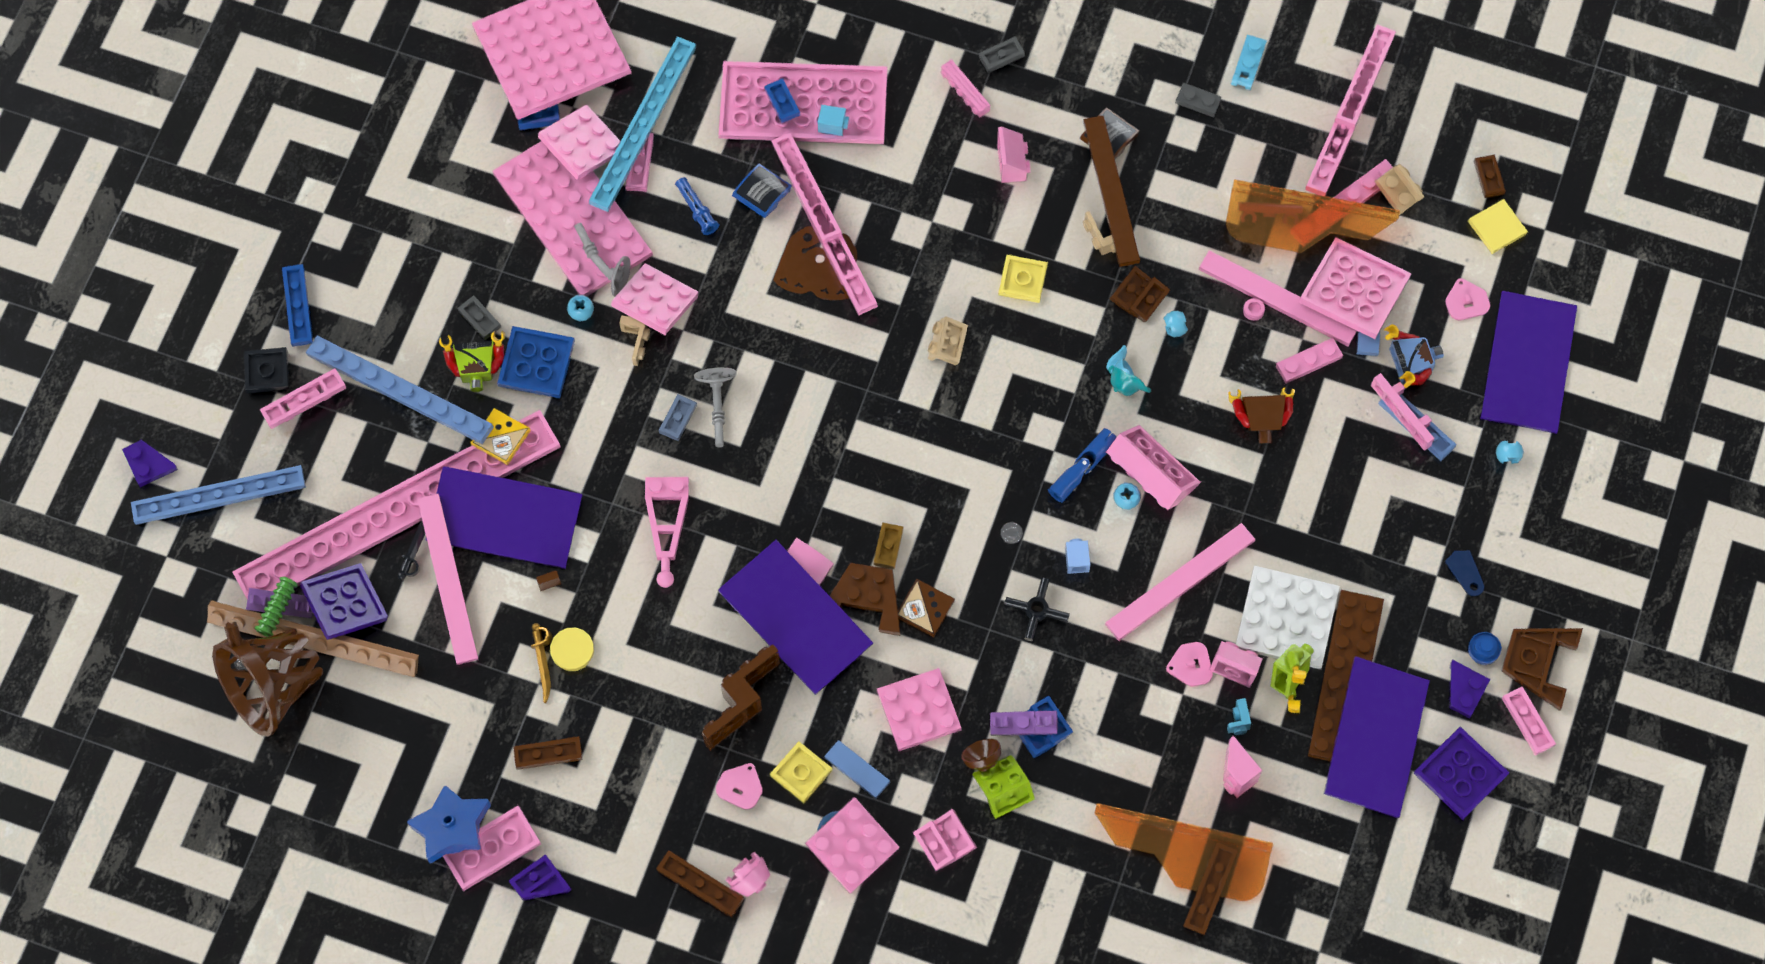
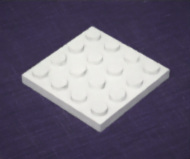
M1254 566L1236 645L1241 650H1250L1259 655L1278 659L1292 644H1296L1300 648L1303 644H1308L1314 650V653L1311 655L1310 667L1321 669L1340 586Z

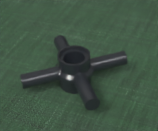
M1041 578L1036 597L1031 598L1028 602L1006 597L1004 605L1025 610L1026 615L1030 619L1024 638L1028 641H1033L1038 622L1046 617L1066 622L1069 620L1070 613L1049 608L1045 600L1050 581L1047 578ZM1040 606L1043 611L1036 613L1031 608Z

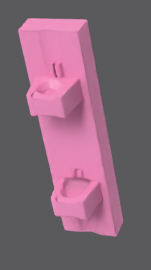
M334 368L261 408L260 411L269 427L273 429L318 403L328 400L331 396L346 389V385Z
M1381 373L1374 377L1371 386L1424 451L1431 447L1434 437L1426 429L1432 422L1430 417L1426 414L1418 419L1400 397L1405 389L1401 382L1391 386Z

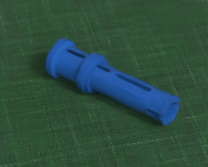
M686 177L678 179L675 182V186L691 208L693 219L700 224L702 233L709 235L715 232L719 227V223L714 221L710 215V209L703 206ZM687 192H689V194H690L691 197L693 198L694 202H692V200H691V198L689 197V195L687 194Z

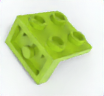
M1012 755L997 761L996 766L987 771L980 772L978 770L973 773L975 781L987 797L995 819L1035 800L1030 781Z

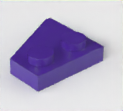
M142 440L122 449L139 487L178 470L173 462Z
M1452 659L1450 663V709L1470 719L1491 679Z
M546 854L509 880L522 900L571 891V888Z

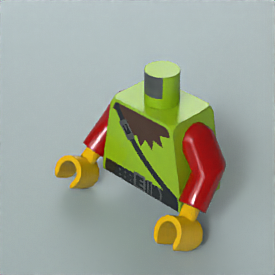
M494 331L491 334L492 341L453 344V348H451V336L448 335L450 340L448 344H443L440 337L439 344L445 349L443 353L448 368L456 377H461L462 383H470V390L472 392L483 391V381H491L493 374L498 372L503 363L504 345L502 341L505 339V333L502 331L501 339H497Z

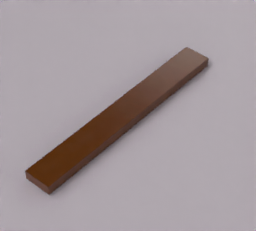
M1104 115L1083 119L1119 267L1140 263V257Z

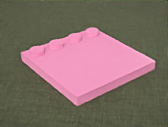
M1335 237L1300 297L1299 303L1376 339L1410 279L1411 273Z

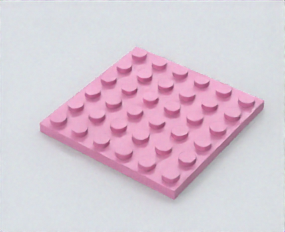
M527 0L472 22L476 35L517 120L631 74V69L596 0Z

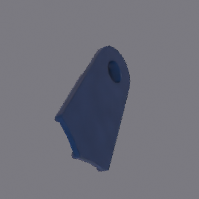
M1469 550L1454 551L1445 560V563L1468 595L1479 596L1484 590V584ZM1476 585L1478 589L1471 590L1470 586Z

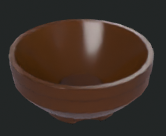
M996 739L977 741L963 751L962 760L971 769L979 770L980 772L987 771L996 766L1002 753L1001 745Z

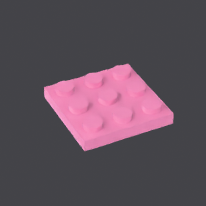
M588 105L581 107L538 134V138L577 180L609 162L621 142Z
M645 263L612 300L611 306L666 335L698 298L699 292Z
M939 668L877 689L898 751L961 731L958 717Z
M855 797L805 842L807 847L848 893H852L900 848Z

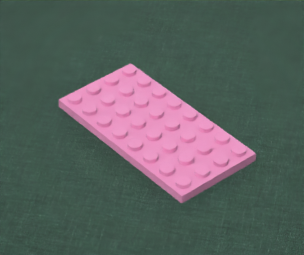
M723 61L719 139L774 140L791 133L794 141L884 144L887 67ZM782 78L800 111V116L784 123L780 122L764 90L765 85ZM821 105L846 108L849 125L848 129H844L843 136L818 132V118Z
M542 141L492 171L495 178L579 295L588 296L611 282V280H608V277L600 271L594 262L587 258L583 250L584 245L574 227L576 224H583L591 242H594L599 252L598 255L610 269L615 268L623 256L629 257L630 269L653 256L650 248L615 200L608 212L589 204V199L600 181L594 171L577 180Z

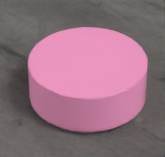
M1256 298L1246 301L1243 308L1245 317L1252 321L1261 319L1265 311L1264 303Z

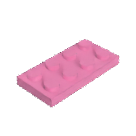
M516 806L480 828V850H463L454 854H446L443 857L462 890L465 891L540 846L541 842L519 806Z

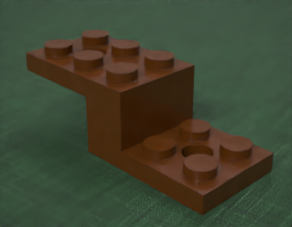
M773 644L770 647H763L757 653V657L751 661H745L739 667L740 670L735 674H728L722 680L723 698L730 707L721 713L719 719L716 721L711 720L703 728L704 743L709 750L762 710L760 697L751 686L780 664L779 652Z

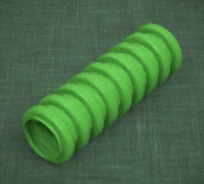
M287 577L279 578L280 583L276 584L277 589L273 590L274 595L270 596L271 601L267 602L268 607L264 608L265 613L261 614L262 619L258 620L259 625L255 626V630L266 637L274 635L272 632L276 631L277 628L275 626L280 623L279 618L283 617L282 612L286 611L285 606L289 605L288 600L292 599L291 594L295 593L294 588L298 587L295 581Z

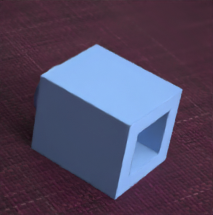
M1072 539L1066 542L1067 573L1089 572L1088 540Z

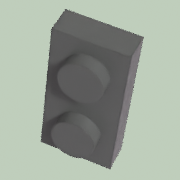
M1016 37L979 53V58L988 73L1025 56V52Z
M1183 83L1175 104L1214 117L1222 96Z
M474 295L457 308L458 312L484 340L489 338L494 331L496 332L501 328V324Z

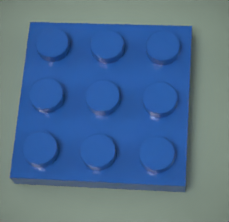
M512 326L497 382L498 387L560 398L575 343L574 337Z

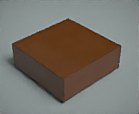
M557 571L536 578L540 591L561 585Z

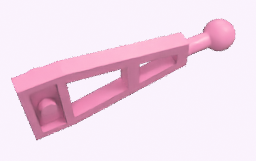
M645 477V500L657 560H661V572L657 575V583L664 588L670 587L674 582V576L670 572V560H675L689 501V477ZM652 500H681L675 525L656 524ZM659 534H673L670 551L661 550Z

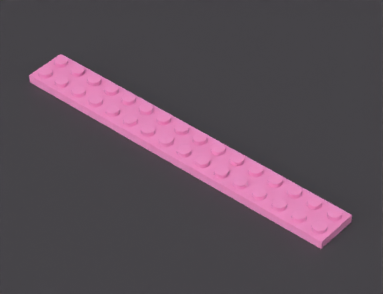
M538 410L518 421L529 427L531 431L508 465L476 447L470 446L233 571V574L247 599L249 588L268 591L277 589L276 584L280 583V577H287L300 586L302 581L315 578L419 523L422 517L417 499L437 493L443 466L504 478L561 446L542 412Z

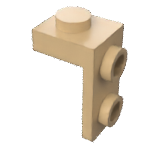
M1090 211L1085 212L1083 226L1086 232L1091 233L1094 248L1096 250L1099 249L1101 255L1109 252L1115 253L1112 236L1103 238Z
M629 315L628 317L621 316V331L638 335L632 355L633 365L638 366L639 360L644 358L645 348H643L644 341L649 339L650 329L647 325Z

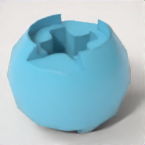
M576 295L570 299L567 311L574 320L586 321L591 317L594 305L589 297Z
M1171 311L1163 318L1169 336L1180 337L1187 332L1188 328L1185 324L1186 318L1183 312Z
M1502 441L1497 446V459L1502 464L1506 461H1511V464L1519 463L1523 458V447L1518 441L1516 443Z
M1123 483L1115 489L1113 499L1120 508L1130 510L1139 504L1141 494L1137 486L1132 483ZM1124 493H1128V496H1131L1130 499H1126Z

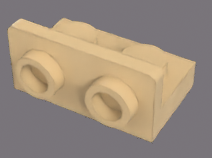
M1401 164L1392 167L1374 181L1398 215L1424 198L1421 187L1413 182L1409 171Z
M947 316L936 321L932 329V333H934L933 339L928 346V360L933 361L938 358L953 365L959 364L968 325Z

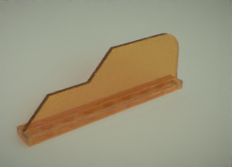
M1234 179L1231 187L1226 227L1230 235L1240 242L1302 253L1330 233L1369 240L1399 219L1400 210Z
M1096 804L1094 814L1115 846L1155 854L1175 887L1192 891L1198 890L1218 842L1238 850L1220 897L1237 901H1248L1255 898L1262 891L1272 852V842Z

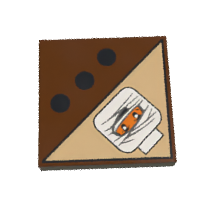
M916 579L898 610L899 619L935 637L954 604L955 598Z

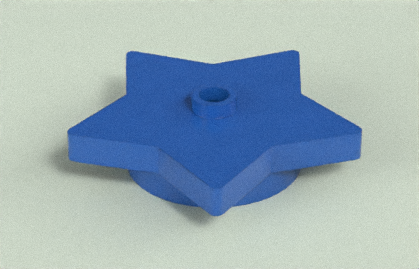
M444 786L432 808L408 820L407 823L411 829L425 838L426 858L429 863H433L446 854H454L463 850L481 849L479 838L480 822L491 804L488 799L462 800L451 789Z

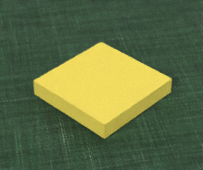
M1504 199L1469 218L1468 221L1491 254L1520 239L1528 232Z
M1007 255L998 295L1040 303L1048 262Z
M798 741L770 773V776L801 802L805 803L833 769Z

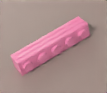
M952 59L941 66V75L947 78L950 86L956 89L960 97H963L964 102L972 108L975 115L982 117L990 111V104Z

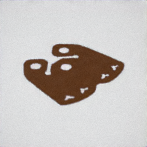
M804 227L792 235L773 278L774 282L787 291L798 294L812 291L817 297L825 300L849 298L823 248L815 247L806 253L802 252L803 248H809L819 242L813 227ZM842 233L853 258L857 262L856 247L850 237ZM804 234H811L812 240L805 241L803 239ZM817 255L824 256L825 259L822 263L816 262L815 258ZM786 278V281L788 283L786 284L784 281H781L780 279ZM798 283H800L803 287H800V286L795 287V285H797ZM825 288H827L828 294L826 292H821L820 290H824ZM842 290L845 294L840 293L837 295L836 293Z

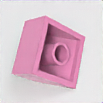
M998 127L997 148L1001 183L1026 181L1027 173H1030V162L1025 160V154H1028L1027 142H1023L1022 134L1004 127Z
M1221 641L1209 670L1250 688L1258 673L1262 658L1258 657V654L1253 651L1239 649L1232 642L1227 641L1225 643Z
M1233 736L1230 738L1226 749L1223 785L1231 795L1234 794L1238 798L1258 782L1262 770Z

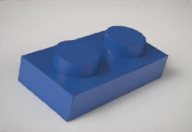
M783 78L764 86V90L781 123L800 116V111Z

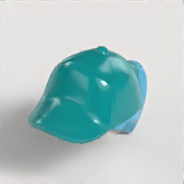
M1123 345L1107 363V370L1111 374V384L1114 391L1125 396H1131L1139 390L1150 393L1151 389L1146 387L1138 377L1134 376L1133 370L1125 361L1127 347Z

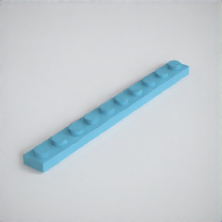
M680 37L676 38L589 199L590 205L606 212L610 210L693 55L696 44Z

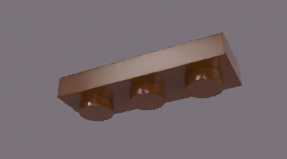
M580 737L513 746L516 770L583 760Z

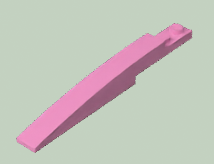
M1376 25L1306 185V191L1322 197L1326 196L1396 31Z
M791 133L772 140V144L804 211L858 315L878 307Z

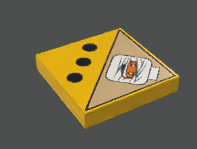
M494 408L486 421L492 423L494 428L483 445L474 440L471 441V445L508 465L531 430L526 425Z

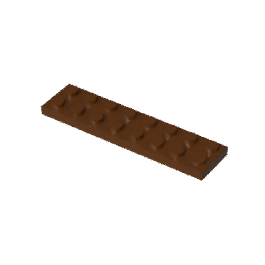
M1342 589L1340 591L1308 752L1309 757L1327 761L1332 759L1354 657L1371 662L1373 660L1384 603L1383 598Z

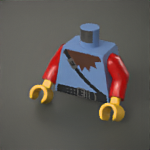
M1394 324L1384 328V331L1389 332L1385 339H1393L1389 350L1400 382L1405 388L1410 385H1422L1432 375L1435 367L1434 360L1444 357L1442 347L1439 345L1430 348L1426 338H1420L1419 336L1399 331Z

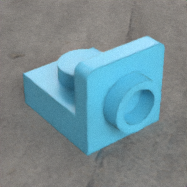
M1245 698L1236 701V705L1233 708V716L1235 721H1239L1228 724V733L1234 732V735H1240L1250 729L1251 720Z

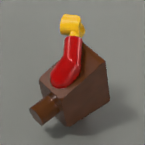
M1283 388L1281 395L1242 397V400L1241 391L1238 389V396H1232L1229 391L1228 398L1233 406L1235 415L1243 427L1248 428L1249 431H1258L1259 443H1272L1271 430H1281L1293 413L1294 389L1291 390L1290 394H1286L1285 388Z

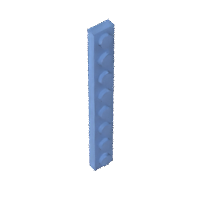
M299 465L131 502L134 523L137 525L306 488L302 466Z

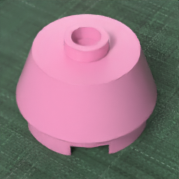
M755 852L751 854V860L748 861L745 858L732 870L735 873L732 878L728 876L725 879L730 885V889L746 897H749L754 892L759 893L767 885L765 882L770 877V872L763 857H759Z

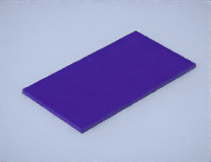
M1507 291L1501 292L1480 419L1557 434L1578 305Z
M443 466L436 494H439L451 546L566 569L582 494Z
M777 540L771 543L718 589V592L769 646L773 644L777 648L779 657L814 695L873 645L869 637Z
M1354 657L1324 795L1400 818L1429 680Z

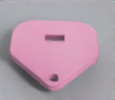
M1462 278L1456 281L1445 300L1449 315L1455 320H1464L1484 315L1490 308L1486 291ZM1473 304L1471 307H1464V305Z
M1199 642L1181 645L1166 667L1169 674L1190 687L1207 684L1213 675V672L1209 670L1211 664L1207 648ZM1198 659L1200 668H1196L1194 660Z
M752 763L724 771L716 785V793L719 798L745 810L755 807L763 792L755 766ZM734 788L737 789L739 792L742 791V795L733 792Z

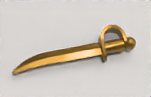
M538 623L532 625L535 644H532L531 648L536 650L543 689V702L546 704L550 694L551 681L544 647L551 643L552 634L546 628L540 627ZM542 631H546V638L544 640Z

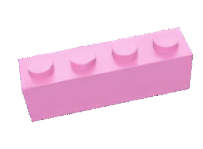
M1140 425L1120 433L1106 451L1111 456L1113 462L1124 468L1128 476L1140 483L1143 490L1150 493L1157 499L1158 504L1167 510L1177 506L1201 483Z

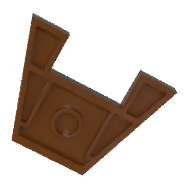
M850 563L830 594V597L840 608L846 606L882 612L879 632L901 636L893 569Z
M1583 628L1513 629L1501 672L1560 711L1567 689L1546 682L1555 645L1576 651Z

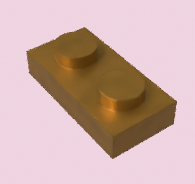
M882 522L873 565L895 569L904 526Z

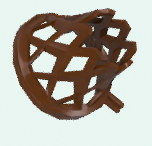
M228 622L225 624L226 627H224L227 639L213 646L212 659L216 675L238 715L253 731L261 736L269 737L275 733L289 707L323 674L321 667L314 668L319 660V656L316 650H302L308 639L304 634H296V629H291L274 636L243 640L237 623ZM297 642L292 649H283L289 643ZM298 658H309L305 666L294 667ZM239 659L247 670L231 669L230 665ZM270 659L280 662L279 669H267L266 664ZM235 677L245 678L241 687H239ZM252 680H255L263 697L247 700L244 693ZM284 683L291 684L288 689L281 691ZM261 704L259 713L252 707V705ZM269 711V718L265 719V716Z

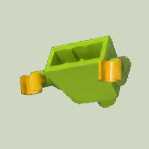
M1292 644L1273 664L1270 687L1285 695L1286 699H1288V711L1291 713H1300L1301 700H1294L1296 697L1295 689L1299 684H1304V679L1309 671L1311 655L1314 653V650L1308 644H1303L1301 648L1296 644Z

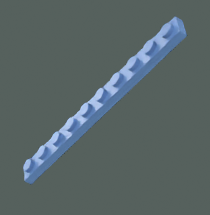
M316 336L306 351L307 356L332 369L335 368L338 372L482 445L494 428L492 423L319 336Z

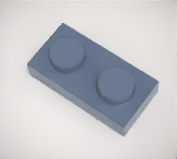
M677 394L659 429V433L679 441L697 407V402Z

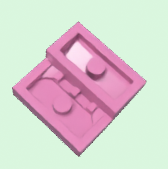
M953 809L913 832L936 871L977 848Z

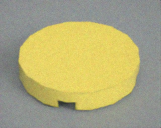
M566 628L554 636L550 645V654L558 667L566 671H578L589 664L594 655V644L590 635L584 630Z

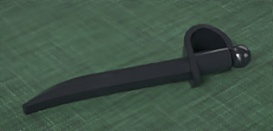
M422 520L406 556L401 555L404 561L400 568L401 572L398 573V579L404 580L406 576L413 577L419 572V565L414 558L426 534ZM412 563H415V571L408 573Z

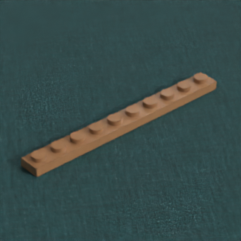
M212 600L209 603L207 623L226 627V623L236 622L239 631L263 638L266 637L255 630V626L259 625L258 620L262 619L261 613ZM280 618V623L275 626L277 628L276 631L272 632L274 635L291 629H296V634H304L308 639L303 647L305 649L316 650V652L415 677L417 674L419 658L417 654L344 635L326 640L322 629Z

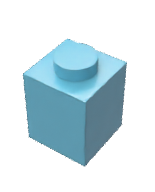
M821 105L818 118V132L843 136L844 129H848L849 125L846 108Z

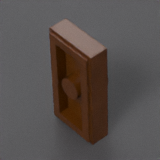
M1495 154L1474 158L1473 162L1484 198L1504 195L1506 191Z

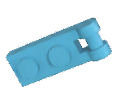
M1247 35L1231 85H1241L1245 89L1251 90L1267 40ZM1241 75L1247 76L1248 79L1243 78V77H1240V76H1241Z

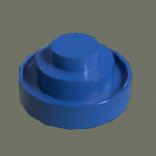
M1480 632L1474 635L1468 646V652L1472 660L1482 665H1489L1495 662L1500 656L1502 649L1499 639L1488 632Z

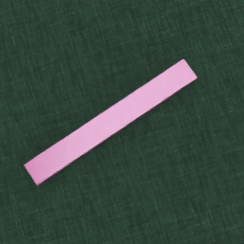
M1210 250L1199 267L1200 271L1252 298L1261 300L1264 304L1330 338H1334V340L1348 347L1357 333V330L1299 303L1300 297Z
M439 494L418 498L456 663L459 665L479 660Z
M1242 523L1105 622V625L1116 639L1120 641L1255 542V538Z

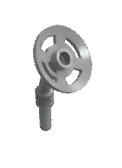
M576 224L574 227L584 245L583 250L587 258L594 262L600 271L608 277V280H611V292L616 297L628 282L630 274L629 257L623 256L615 268L610 269L598 255L599 252L594 242H591L583 224Z
M710 368L694 374L695 380L710 384L713 390L714 411L712 412V424L715 429L716 447L724 446L723 425L725 424V413L722 411L721 386H723V382L737 375L736 370L731 368Z

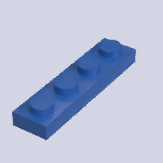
M301 264L282 267L291 345L295 347L312 344L313 336L304 266Z

